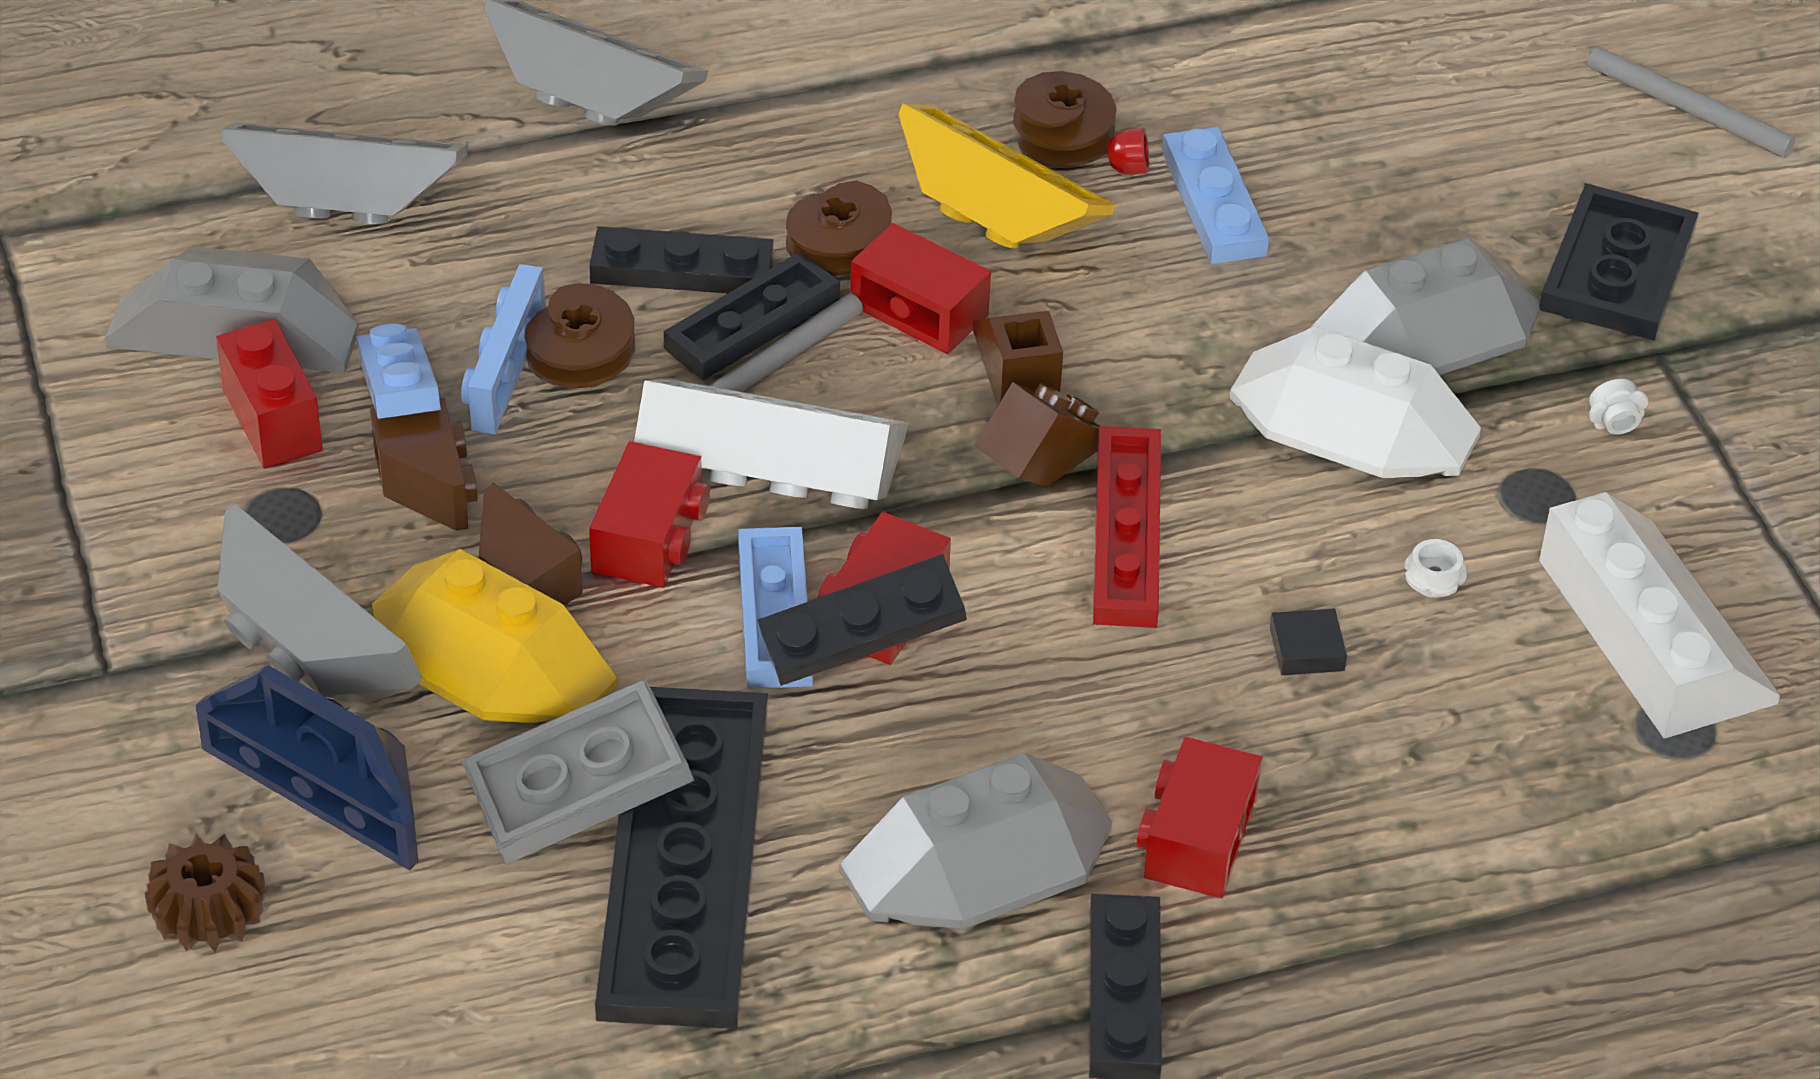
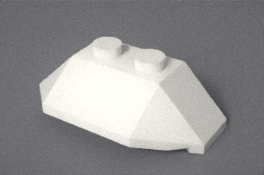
M1316 326L1254 351L1230 390V399L1236 406H1241L1247 418L1266 439L1381 478L1422 477L1438 472L1443 476H1459L1481 432V427L1431 364Z

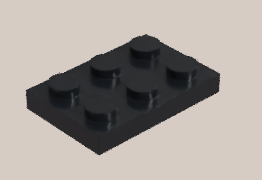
M1585 183L1542 290L1539 304L1540 310L1655 341L1693 238L1699 212Z

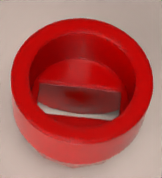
M1145 128L1127 129L1115 134L1109 140L1106 149L1111 167L1124 175L1149 174V147Z

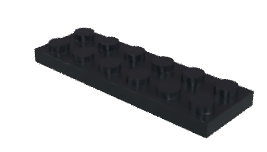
M650 687L689 766L694 781L619 814L595 1000L596 1021L737 1029L768 713V693Z

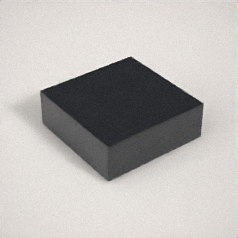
M1335 608L1272 612L1270 631L1281 675L1345 671L1347 653Z

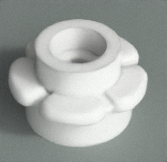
M1615 379L1605 382L1590 395V421L1594 423L1597 429L1606 428L1611 434L1618 435L1630 432L1640 424L1645 414L1644 409L1648 406V398L1645 393L1637 390L1636 385L1631 380Z
M1429 539L1422 541L1415 546L1404 565L1407 570L1405 574L1407 583L1414 590L1427 597L1438 598L1454 594L1457 591L1458 585L1464 584L1467 578V569L1463 564L1461 551L1454 544L1445 540Z

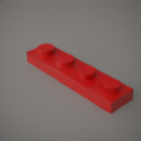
M1099 426L1092 625L1157 628L1159 614L1161 429Z

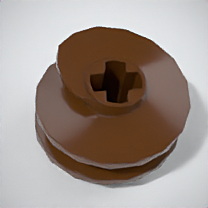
M1065 71L1043 72L1027 78L1016 90L1013 121L1014 127L1020 134L1018 146L1023 155L1050 168H1075L1092 163L1106 153L1109 140L1115 133L1117 108L1111 93L1099 82L1077 73Z
M856 180L839 183L827 189L824 193L813 194L798 201L788 212L786 220V250L791 257L801 251L832 276L851 275V261L892 224V209L887 197L872 185Z
M574 283L559 287L550 297L548 307L537 312L527 324L525 338L528 365L540 379L551 385L572 389L594 387L614 379L628 367L635 352L634 316L628 303L614 291L596 284Z

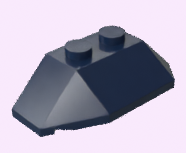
M269 665L205 696L195 705L202 750L404 868L411 870L418 863L415 821L405 745L391 732L374 726L346 710L337 701L325 698Z

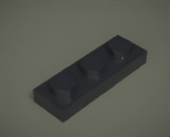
M597 226L589 265L590 283L728 294L772 268L774 239Z
M799 251L663 331L664 349L704 381L840 299V281Z
M941 554L757 619L780 686L963 622L967 620L965 606L944 555Z
M1091 894L1089 931V1078L1160 1079L1162 1068L1160 897Z

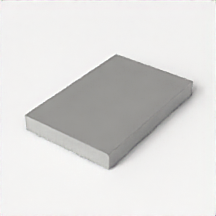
M646 679L461 761L506 865L694 781L689 766Z

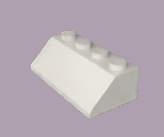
M673 379L644 380L634 442L701 456L702 468L710 469L709 480L713 482L746 486L747 476L770 480L769 491L773 493L806 498L808 488L832 492L830 503L852 508L868 509L869 499L880 500L887 497L906 437L908 422Z
M1607 492L1549 509L1539 561L1664 739L1778 704L1780 695L1652 520Z

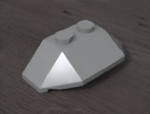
M486 0L484 6L485 14L516 81L536 89L535 97L542 102L560 107H568L570 102L586 108L584 116L601 124L616 126L619 119L642 117L704 83L709 70L653 51L521 0Z
M236 122L222 128V141L277 205L294 206L295 215L306 218H329L330 210L353 212V221L367 224L388 223V216H395L406 209L467 156L468 144L241 122Z
M1465 238L1364 270L1309 329L1316 326L1431 364L1436 372L1442 375L1524 348L1536 318H1538L1541 311L1539 307L1540 299L1510 264L1470 238Z
M192 246L121 297L105 337L106 348L219 360L216 336L275 319L301 369L345 373L356 336L358 335V323L313 262L308 258Z
M234 503L225 511L217 590L230 612V615L224 620L225 624L242 644L249 649H253L257 644L261 645L269 652L267 659L274 669L297 682L301 679L315 692L327 698L369 704L412 689L423 680L405 642Z
M1022 753L902 797L842 860L839 872L869 921L889 922L890 918L914 925L966 929L1085 884L1099 857L1103 844L1107 841L1112 830V820L1081 775L1029 754Z

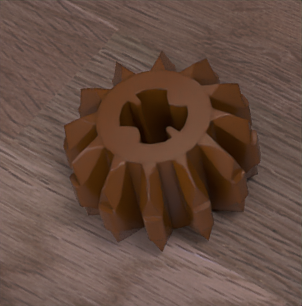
M196 833L191 846L183 848L169 843L167 854L165 855L166 859L151 862V870L148 874V891L145 892L147 911L152 914V919L155 920L156 928L161 932L163 940L178 937L186 952L199 941H203L216 952L220 939L229 937L242 942L246 925L260 923V915L263 911V894L266 892L263 872L259 870V865L255 864L254 856L250 853L248 845L232 848V844L225 834L212 844L204 843Z

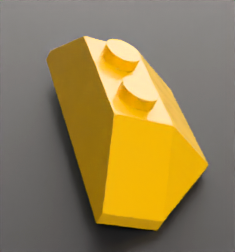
M902 103L898 115L922 192L941 202L939 210L948 217L965 223H971L973 220L986 227L985 236L993 242L1016 249L1019 243H1044L1113 215L1117 204L1093 193L949 115L942 109L932 104Z
M461 549L414 565L372 603L373 617L407 644L423 677V680L418 684L482 720L519 723L552 721L610 695L618 687V677L563 604Z

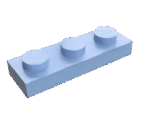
M1219 127L1163 134V156L1210 263L1218 264L1266 257L1269 237Z
M519 264L510 287L503 286L499 292L493 327L484 328L479 343V360L475 368H467L462 381L461 401L463 404L469 405L472 431L495 435L527 359L525 338L527 324L537 312L546 308L543 267Z
M385 324L372 328L368 335L356 336L359 361L378 419L441 410L438 385L417 328L407 329L402 324Z
M802 527L738 529L747 689L811 687L813 675L780 686L757 619L808 602Z

